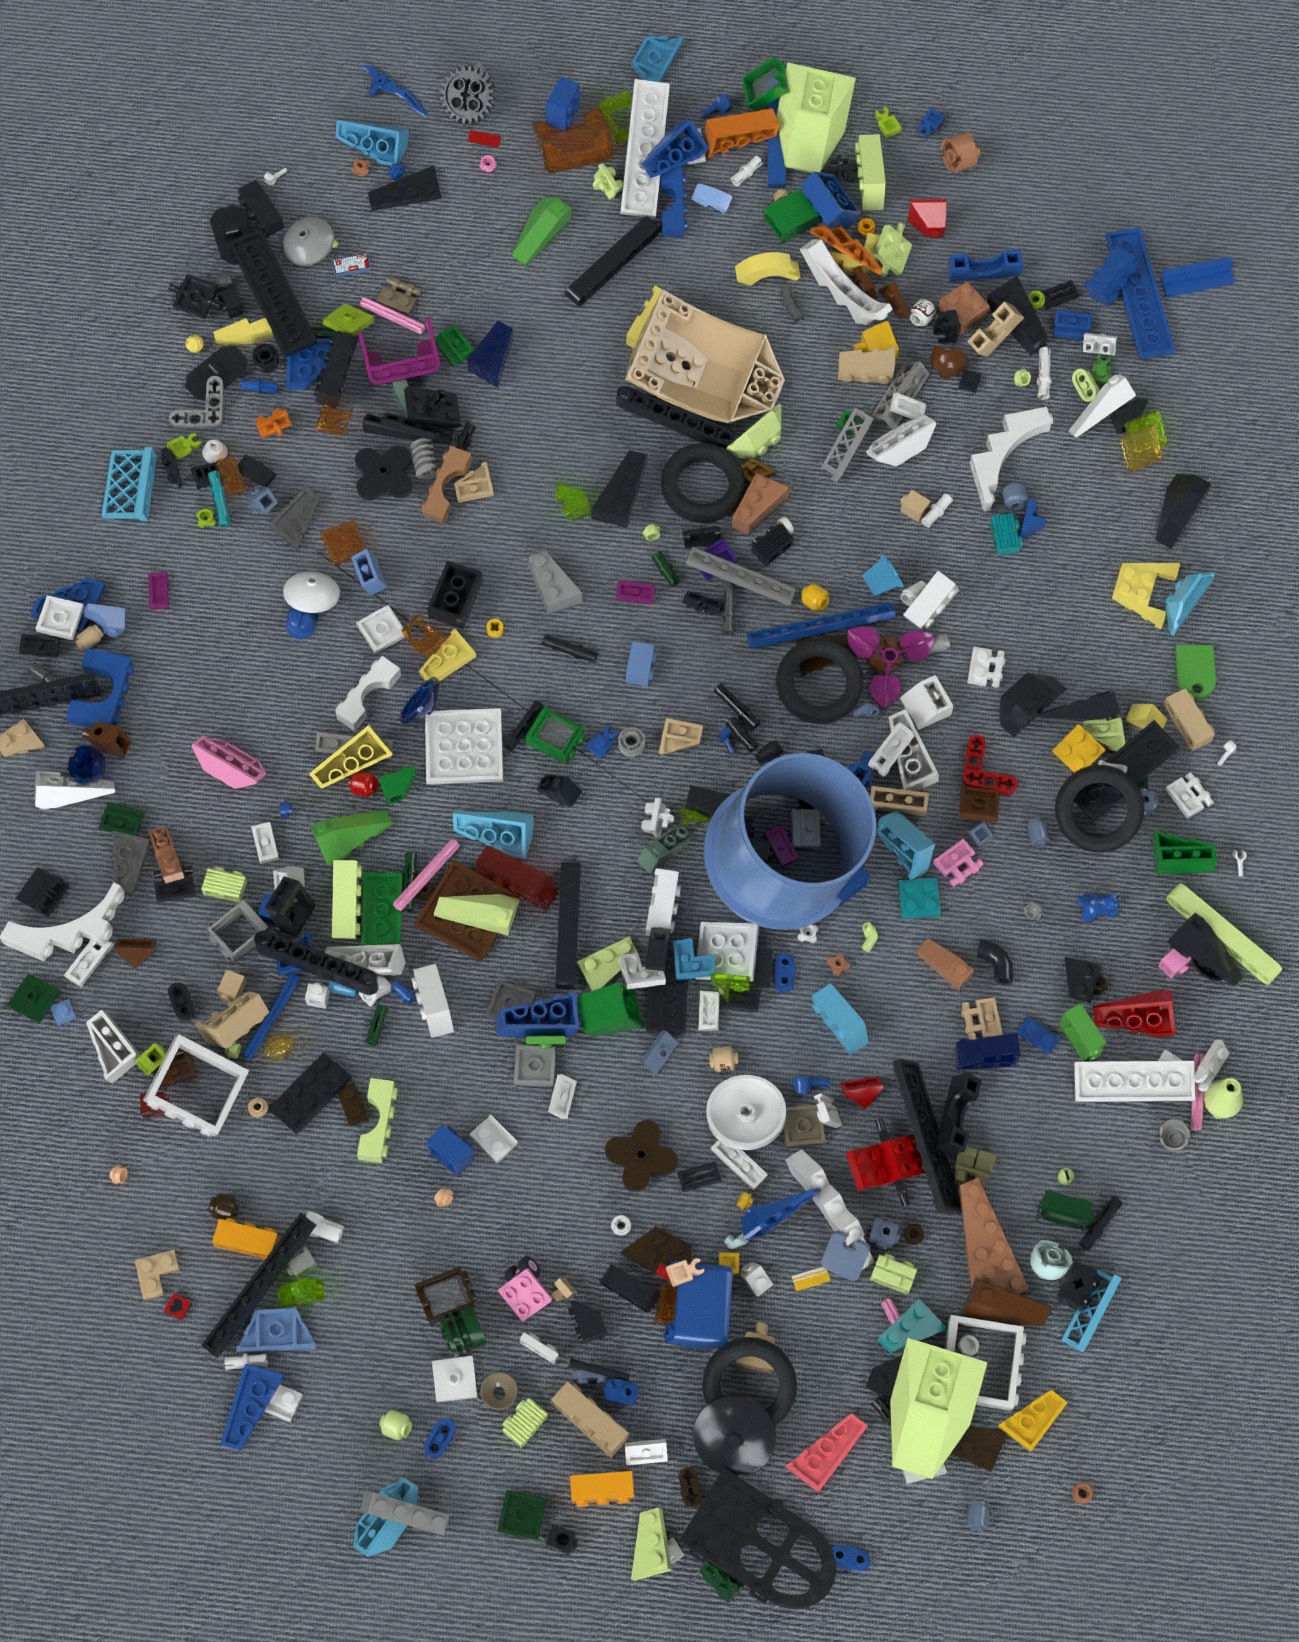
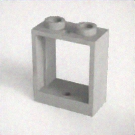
M244 900L207 929L210 942L214 946L218 944L222 949L220 950L221 954L227 960L230 958L233 962H236L255 946V935L233 952L218 936L221 931L242 914L258 932L261 930L269 931L268 926Z

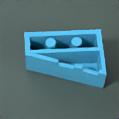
M898 810L880 817L877 833L890 851L894 850L899 857L897 861L900 866L904 864L909 871L908 877L910 880L927 873L935 843Z

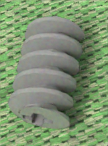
M426 438L418 439L410 446L416 477L424 480L435 477L436 470L438 469V466L435 464L434 447L431 445L432 440Z

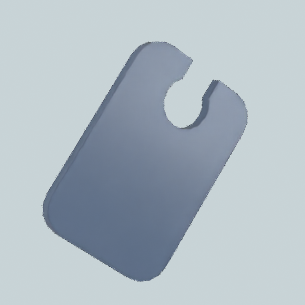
M834 1231L822 1258L821 1265L830 1272L848 1280L856 1281L863 1269L870 1246L858 1239L855 1244L856 1248H849L844 1244L848 1234Z

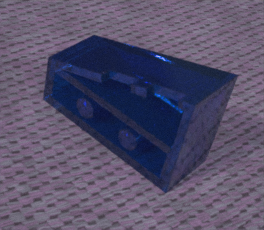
M1018 1033L973 1040L961 1039L959 1042H956L954 1047L957 1070L1016 1067L1020 1058Z

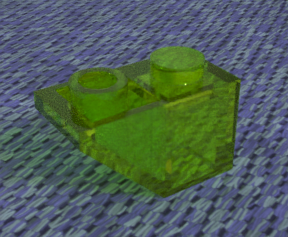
M560 482L556 483L554 495L556 500L562 504L561 510L564 517L567 516L569 521L572 522L590 515V505L583 491Z
M303 1278L279 1286V1307L311 1305L323 1301V1280Z

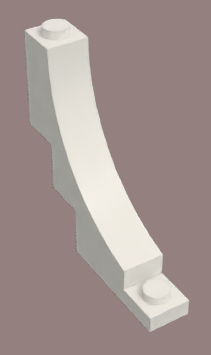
M1047 407L1004 415L1002 424L1005 432L988 435L986 442L988 452L971 455L970 467L983 511L991 510L992 503H994L993 493L996 492L998 484V474L1008 455L1025 440L1050 430L1051 424H1053V417L1048 412Z

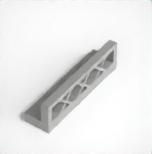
M921 361L904 362L871 415L874 418L873 420H884L890 429L897 428L903 416L890 411L892 403L890 397L893 396V393H899L913 399L916 397L930 374Z
M854 408L821 466L833 474L831 480L836 483L845 471L874 419L857 408ZM855 414L864 419L862 424L855 425L853 419ZM853 430L854 438L847 440L845 432ZM845 444L847 451L839 454L837 446ZM837 458L838 466L836 469L827 464L829 460Z

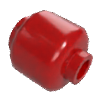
M358 771L349 778L348 785L354 795L370 797L378 789V779L371 772Z

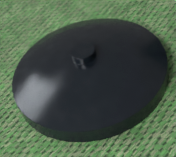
M727 1394L711 1400L700 1411L694 1426L693 1440L699 1457L709 1468L720 1473L724 1467L738 1477L746 1476L762 1468L772 1456L776 1444V1426L769 1411L757 1400L742 1394Z

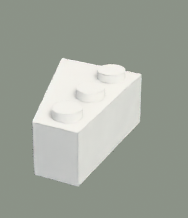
M655 869L646 936H650L651 927L671 929V933H674L675 922L672 921V917L677 915L678 904L675 903V899L680 897L681 886L678 885L679 872Z
M100 1010L86 1023L93 1044L96 1047L105 1080L114 1083L136 1064L134 1061L141 1055L109 1014Z

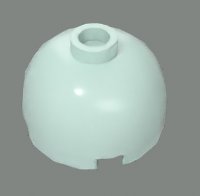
M1041 1240L1035 1245L1031 1253V1267L1040 1278L1057 1280L1067 1273L1072 1264V1257L1066 1249L1062 1251L1058 1248L1059 1244L1056 1242Z

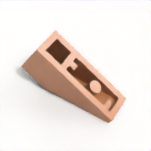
M929 938L915 951L920 958L958 991L972 978L974 970L969 965Z

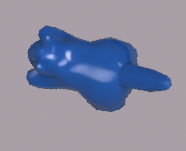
M1087 893L1077 899L1078 904L1082 905L1083 908L1082 919L1086 922L1095 921L1099 915L1116 917L1119 914L1116 908L1119 906L1120 901L1115 893L1103 896Z

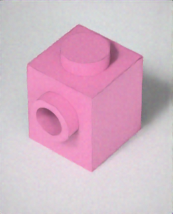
M1172 949L1161 959L1158 966L1172 980L1178 973L1182 975L1190 968L1188 964L1191 958L1190 956L1186 958L1175 949Z

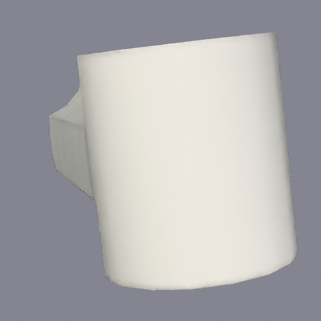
M307 1213L306 1217L317 1225L309 1236L321 1237L335 1243L339 1242L344 1226L325 1220L319 1214Z

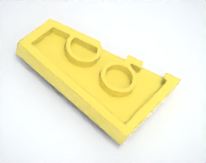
M454 628L449 638L441 643L439 650L432 654L419 670V673L427 684L432 687L477 656L475 651Z

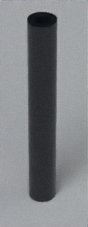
M571 1358L568 1365L569 1367L627 1382L630 1377L628 1373Z

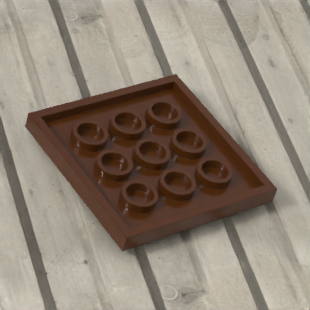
M453 860L416 919L414 927L481 963L499 933L434 916L439 897L502 894L520 900V896Z

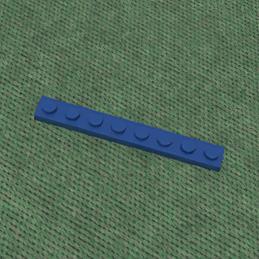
M889 602L746 633V639L750 648H761L764 645L779 644L787 640H798L801 637L816 636L825 632L831 633L844 628L850 629L854 626L868 625L876 621H887L890 618H895L896 615L892 604Z

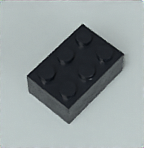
M447 561L427 607L428 618L464 629L483 583L482 572Z

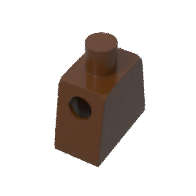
M95 722L92 729L86 727L82 733V737L88 739L96 750L123 759L131 744L123 729L116 725Z

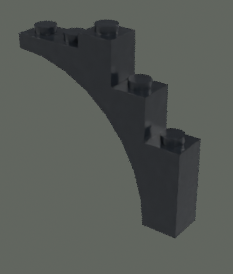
M691 785L684 809L698 813L711 820L718 807L730 795ZM744 817L747 836L755 852L765 863H767V860L771 861L773 850L770 849L771 842L753 838L755 827L752 826L753 819Z

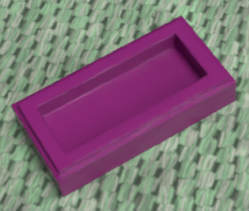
M148 573L150 610L169 609L168 573Z

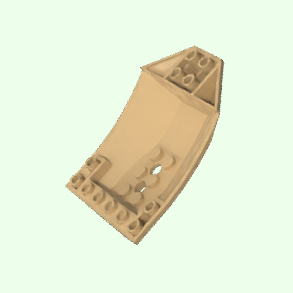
M662 290L641 330L631 354L625 377L627 381L675 406L705 418L725 423L735 422L771 411L775 406L785 381L766 334L763 335L716 318L665 290ZM666 354H669L673 357L672 362L667 360ZM683 361L689 363L690 370L683 369Z

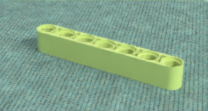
M1179 883L1166 897L1167 902L1186 919L1190 918L1194 913L1203 917L1212 927L1229 955L1263 983L1269 985L1282 971L1281 966L1185 885Z

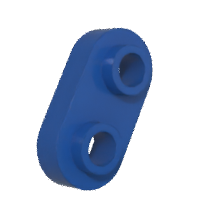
M781 954L775 961L774 984L779 992L788 993L794 987L795 961L791 955ZM785 960L788 961L789 964L783 965L781 962ZM786 979L788 980V983L783 984L781 980Z
M441 1419L434 1426L424 1445V1450L428 1457L438 1459L445 1453L456 1432L455 1425L450 1419ZM443 1427L449 1428V1432L446 1434L442 1433L441 1430ZM432 1446H439V1450L433 1452L431 1450Z
M836 1545L831 1548L836 1567L861 1572L870 1565V1556L865 1550L844 1545ZM837 1552H841L843 1554L842 1559H838L836 1557ZM861 1556L864 1562L860 1564L856 1561V1558Z

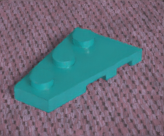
M919 1299L877 1340L890 1354L905 1349L907 1338L922 1341L938 1333L940 1334L948 1328Z

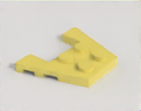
M1122 563L1112 599L1129 610H1134L1142 615L1143 619L1151 621L1155 624V627L1161 629L1166 611L1149 607L1150 596L1156 576L1175 581L1180 563Z

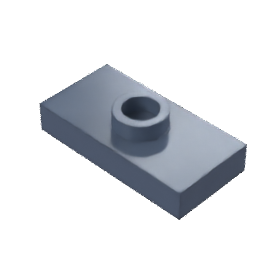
M663 1030L641 1062L652 1073L657 1074L678 1045V1042L667 1031Z

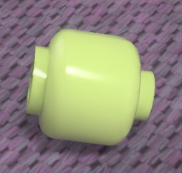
M391 1410L380 1419L381 1431L384 1436L401 1440L404 1437L406 1438L411 1431L412 1423L406 1414Z

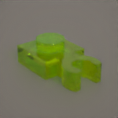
M685 808L679 810V815L685 814L687 818L681 819L682 825L688 824L691 820H694L695 825L707 823L712 818V815L709 814V816L704 817L698 814L696 810L693 811Z

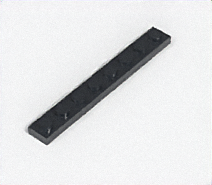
M302 1213L297 1216L201 1346L216 1358L220 1356L317 1226L313 1221Z

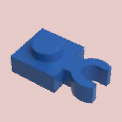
M931 108L921 120L922 125L918 127L917 134L919 135L920 132L925 131L924 139H928L931 130L936 132L944 123L946 116Z
M611 725L605 727L603 735L598 732L586 745V749L600 759L613 747L611 740L617 739L619 731H616L614 734L608 733L611 730Z

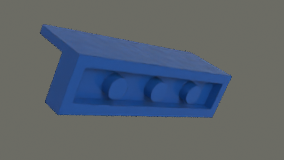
M1232 256L1163 270L1160 280L1166 297L1234 284L1231 272L1234 263Z

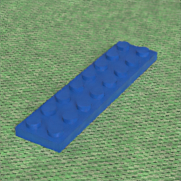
M1141 228L1106 233L1105 239L1109 253L1117 246L1134 254L1138 262L1135 271L1129 275L1126 285L1121 287L1120 293L1139 360L1174 354V344Z

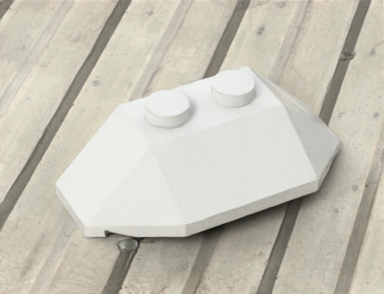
M924 415L920 419L903 423L896 429L873 441L866 453L882 463L893 466L903 464L906 460L919 454V452L927 447L936 422Z

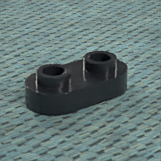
M183 983L172 984L168 989V995L175 1015L181 1021H188L195 1014L188 989ZM177 992H182L180 997L175 996ZM184 1009L189 1010L187 1014H182V1011Z

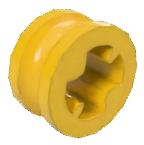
M499 619L488 621L486 626L488 635L493 638L500 637L504 630L503 623ZM494 625L496 627L497 625L498 631H495V629L494 631H492V626Z

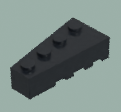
M1018 276L989 293L987 303L993 313L1003 302H1007L1013 305L1024 317L1010 333L1030 356L1038 352L1040 348L1045 347L1047 334Z
M628 451L592 507V519L627 528L647 466V454Z

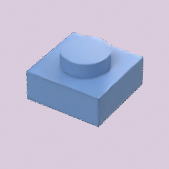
M69 999L50 1007L58 1026L77 1019Z

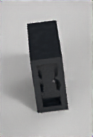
M283 876L264 908L281 932L297 937L316 905L300 881ZM296 898L298 903L288 917L285 912L293 899Z

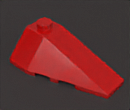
M1171 990L1148 992L1093 1006L1094 1023L1096 1026L1117 1030L1121 1028L1131 1030L1132 1033L1137 1034L1142 1032L1153 1037L1176 1035Z

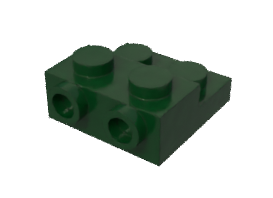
M706 1561L701 1567L700 1573L703 1579L711 1584L717 1591L718 1596L727 1603L733 1600L744 1587V1584L709 1561Z

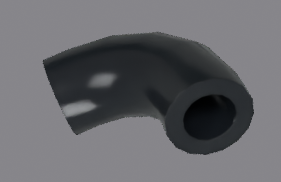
M980 939L977 958L987 960L992 964L994 968V981L1001 984L1013 983V963L1008 953L998 944Z

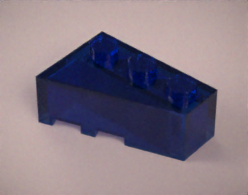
M497 320L467 360L468 371L499 388L504 366L513 343V329Z

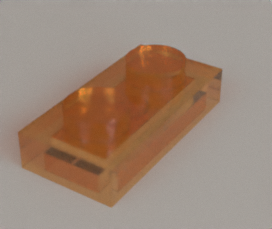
M235 456L217 460L216 465L220 473L222 485L225 488L226 497L244 493L245 489Z
M662 1283L654 1323L666 1327L671 1321H675L677 1286L673 1287L671 1284Z

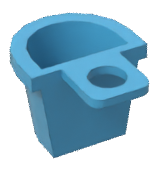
M885 554L880 556L881 560L862 575L874 597L897 587L899 589L904 587L898 573Z

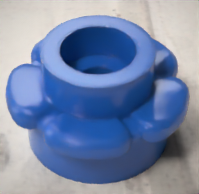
M394 163L389 167V176L393 180H399L405 174V167L399 163Z
M287 800L279 802L280 817L288 819V815H292L291 803H287Z

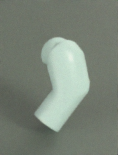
M742 1233L736 1239L729 1235L724 1240V1243L728 1245L727 1248L735 1249L745 1245L749 1240H745Z

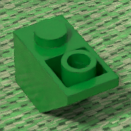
M406 766L398 772L386 773L379 778V784L387 805L406 799L417 777L415 766Z

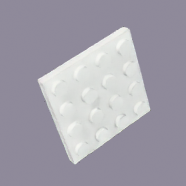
M501 708L425 711L427 784L503 782Z

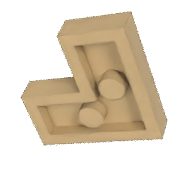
M175 1250L135 1260L143 1299L148 1300L163 1296L160 1276L180 1271Z

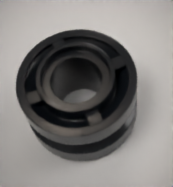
M260 344L253 350V362L258 371L270 373L278 367V352L274 346Z

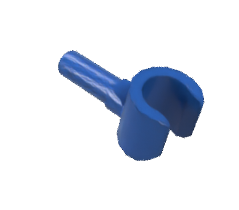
M725 727L720 731L718 737L726 744L730 754L733 755L735 751L728 740L732 734Z

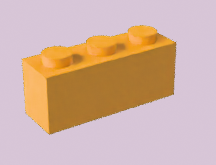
M231 1218L218 1220L212 1240L214 1247L266 1259L279 1241L278 1233H275L274 1229L264 1227L263 1230L258 1229L256 1225L251 1223L238 1224L236 1220Z
M632 1471L570 1476L572 1504H576V1507L589 1506L588 1503L597 1502V1505H608L609 1501H618V1504H626L634 1499Z

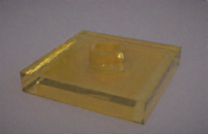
M1149 425L1120 437L1129 472L1163 460L1155 425Z

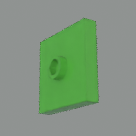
M527 1036L526 1045H540V1048H552V1045H566V1037Z

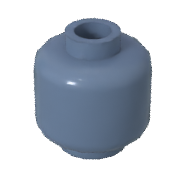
M1010 482L1004 487L1002 492L1005 506L1012 510L1022 509L1028 502L1026 487L1018 482Z

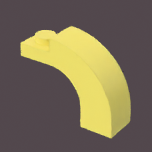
M868 233L864 248L878 263L879 259L874 256V252L881 235ZM828 251L846 276H855L854 268L858 266L862 268L864 273L870 270L845 254Z
M769 252L754 255L735 266L737 282L749 286L768 276H782L795 281L801 278L798 262L790 260V254Z

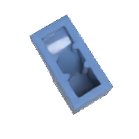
M88 603L84 609V618L97 623L103 634H107L110 637L121 636L125 629V608Z

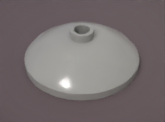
M303 218L295 222L286 232L283 239V251L286 257L296 265L309 266L323 260L332 249L334 243L333 230L328 222L321 218Z

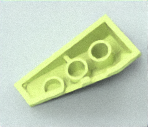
M502 894L439 897L434 916L509 936L520 900Z

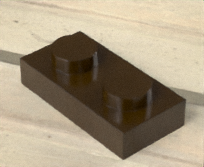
M355 1082L344 1086L337 1094L349 1127L368 1121Z

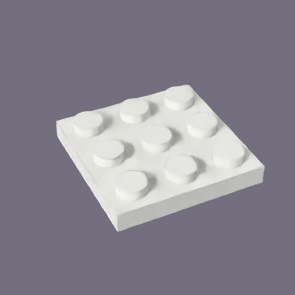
M701 922L697 957L714 955L716 976L696 979L753 981L759 925L754 923Z

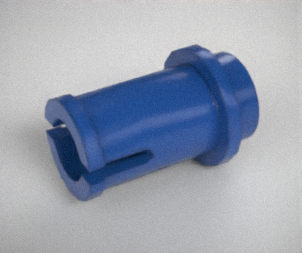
M399 980L391 987V990L403 999L402 1002L404 1004L407 1003L409 1005L416 998L415 992L413 990L410 991Z

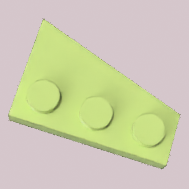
M661 1508L640 1513L631 1576L633 1581L672 1570Z

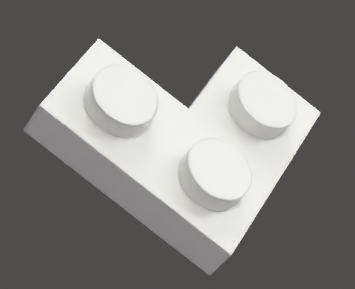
M638 953L619 955V963L627 989L664 985L666 983L664 971L645 969L646 967H642Z

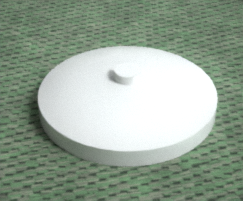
M753 1075L734 1076L720 1083L711 1093L706 1108L707 1122L713 1135L723 1144L739 1150L758 1149L771 1143L782 1131L786 1120V1105L781 1092L768 1080Z

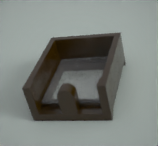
M460 1267L414 1284L430 1326L440 1322V1316L444 1315L445 1319H447L450 1312L455 1316L459 1314L460 1308L470 1304L473 1306V1309L475 1308L476 1295L473 1289L469 1291L467 1283L470 1280L466 1271L462 1272Z

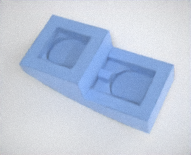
M703 184L696 185L691 200L704 207L710 205L722 213L727 211L732 199L731 195Z

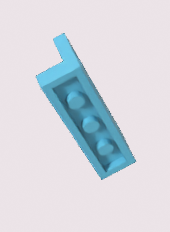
M1097 1270L1101 1278L1109 1281L1107 1288L1102 1290L1097 1288L1091 1294V1296L1097 1295L1098 1306L1090 1308L1088 1305L1082 1312L1077 1310L1061 1341L1084 1352L1122 1279L1115 1274L1111 1277ZM1088 1312L1089 1323L1080 1325L1079 1314ZM1079 1329L1081 1339L1079 1343L1070 1340L1068 1336L1071 1331Z

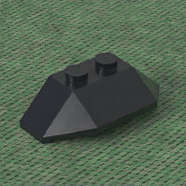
M1026 673L1000 697V726L1014 738L1060 696L1066 688L1053 676Z

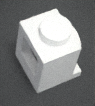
M322 983L308 984L305 996L307 1006L326 1009L330 989Z

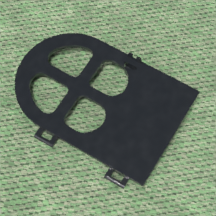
M724 1467L679 1540L680 1543L690 1549L689 1555L703 1564L707 1560L750 1588L749 1595L763 1604L770 1601L775 1605L789 1609H804L814 1606L826 1597L836 1577V1562L833 1551L825 1537L815 1527L783 1507L784 1504L780 1499L772 1500ZM769 1508H771L774 1512H777L778 1514H773L772 1512H770ZM773 1516L787 1524L789 1532L780 1547L774 1546L759 1535L757 1523L760 1519ZM799 1536L807 1537L816 1547L822 1562L819 1571L809 1569L790 1555V1551ZM755 1546L772 1558V1562L763 1577H756L743 1567L740 1555L744 1547ZM785 1566L807 1580L810 1585L809 1591L805 1594L789 1595L775 1590L772 1583L780 1568Z

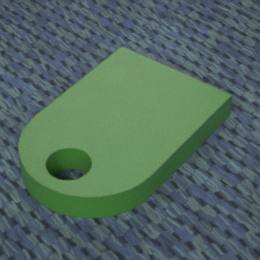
M1176 645L1175 659L1179 690L1181 691L1186 688L1195 700L1208 697L1216 684L1213 645ZM1199 686L1202 692L1195 693L1192 687Z

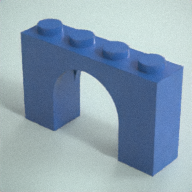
M86 648L81 665L84 673H94V675L106 677L114 683V688L111 695L100 703L71 700L66 716L69 724L92 728L95 722L118 726L120 721L119 711L124 707V694L129 690L130 682L128 680L130 675H133L135 666L128 656Z

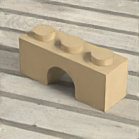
M1003 302L992 314L995 320L988 328H979L967 341L978 354L988 357L1024 318L1013 305L1007 302Z

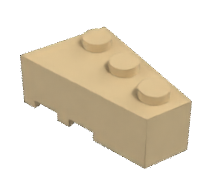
M890 346V350L879 351V348H873V352L864 353L862 350L840 352L838 380L844 382L892 383L895 368V346Z
M248 991L228 1003L229 1008L219 1014L215 1011L211 1014V1019L203 1024L199 1021L195 1025L206 1043L228 1048L234 1045L239 1037L247 1034L251 1027L262 1022L264 1017L270 1012L258 993Z

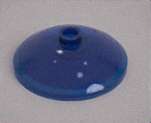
M431 677L415 691L399 716V721L402 724L418 721L426 714L430 715L435 710L436 706L434 704L438 699L440 688L439 679Z

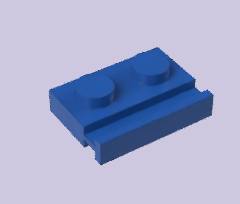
M1056 310L1053 336L1084 340V334L1090 333L1092 315Z

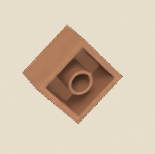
M966 281L939 300L937 311L943 312L956 309L960 322L958 335L961 336L988 317L990 306Z

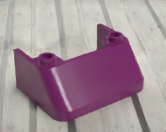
M426 317L425 320L429 339L423 340L418 344V357L383 364L380 354L377 352H366L362 331L358 332L364 365L372 384L381 385L438 371L440 360L430 317Z

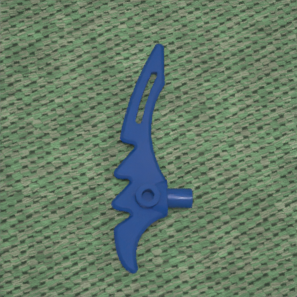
M369 65L360 66L369 72L371 76L372 88L368 93L372 97L378 91L394 93L406 100L413 110L425 117L428 116L418 100L405 87L398 89L395 79H391L389 82L386 73L378 76V69ZM410 99L416 104V106L418 107V109H417V108L415 107V105L410 101Z

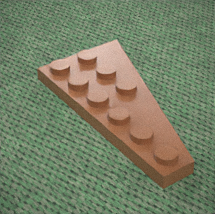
M979 1178L960 1185L959 1193L971 1288L975 1278L978 1277L1018 1294L1028 1290V1285Z

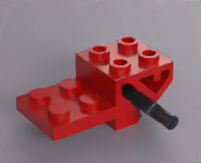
M883 1118L876 1119L874 1121L881 1143L846 1152L857 1190L861 1191L894 1183L902 1206L909 1205L903 1180L926 1173L922 1168V1159L916 1148L914 1134L890 1140Z

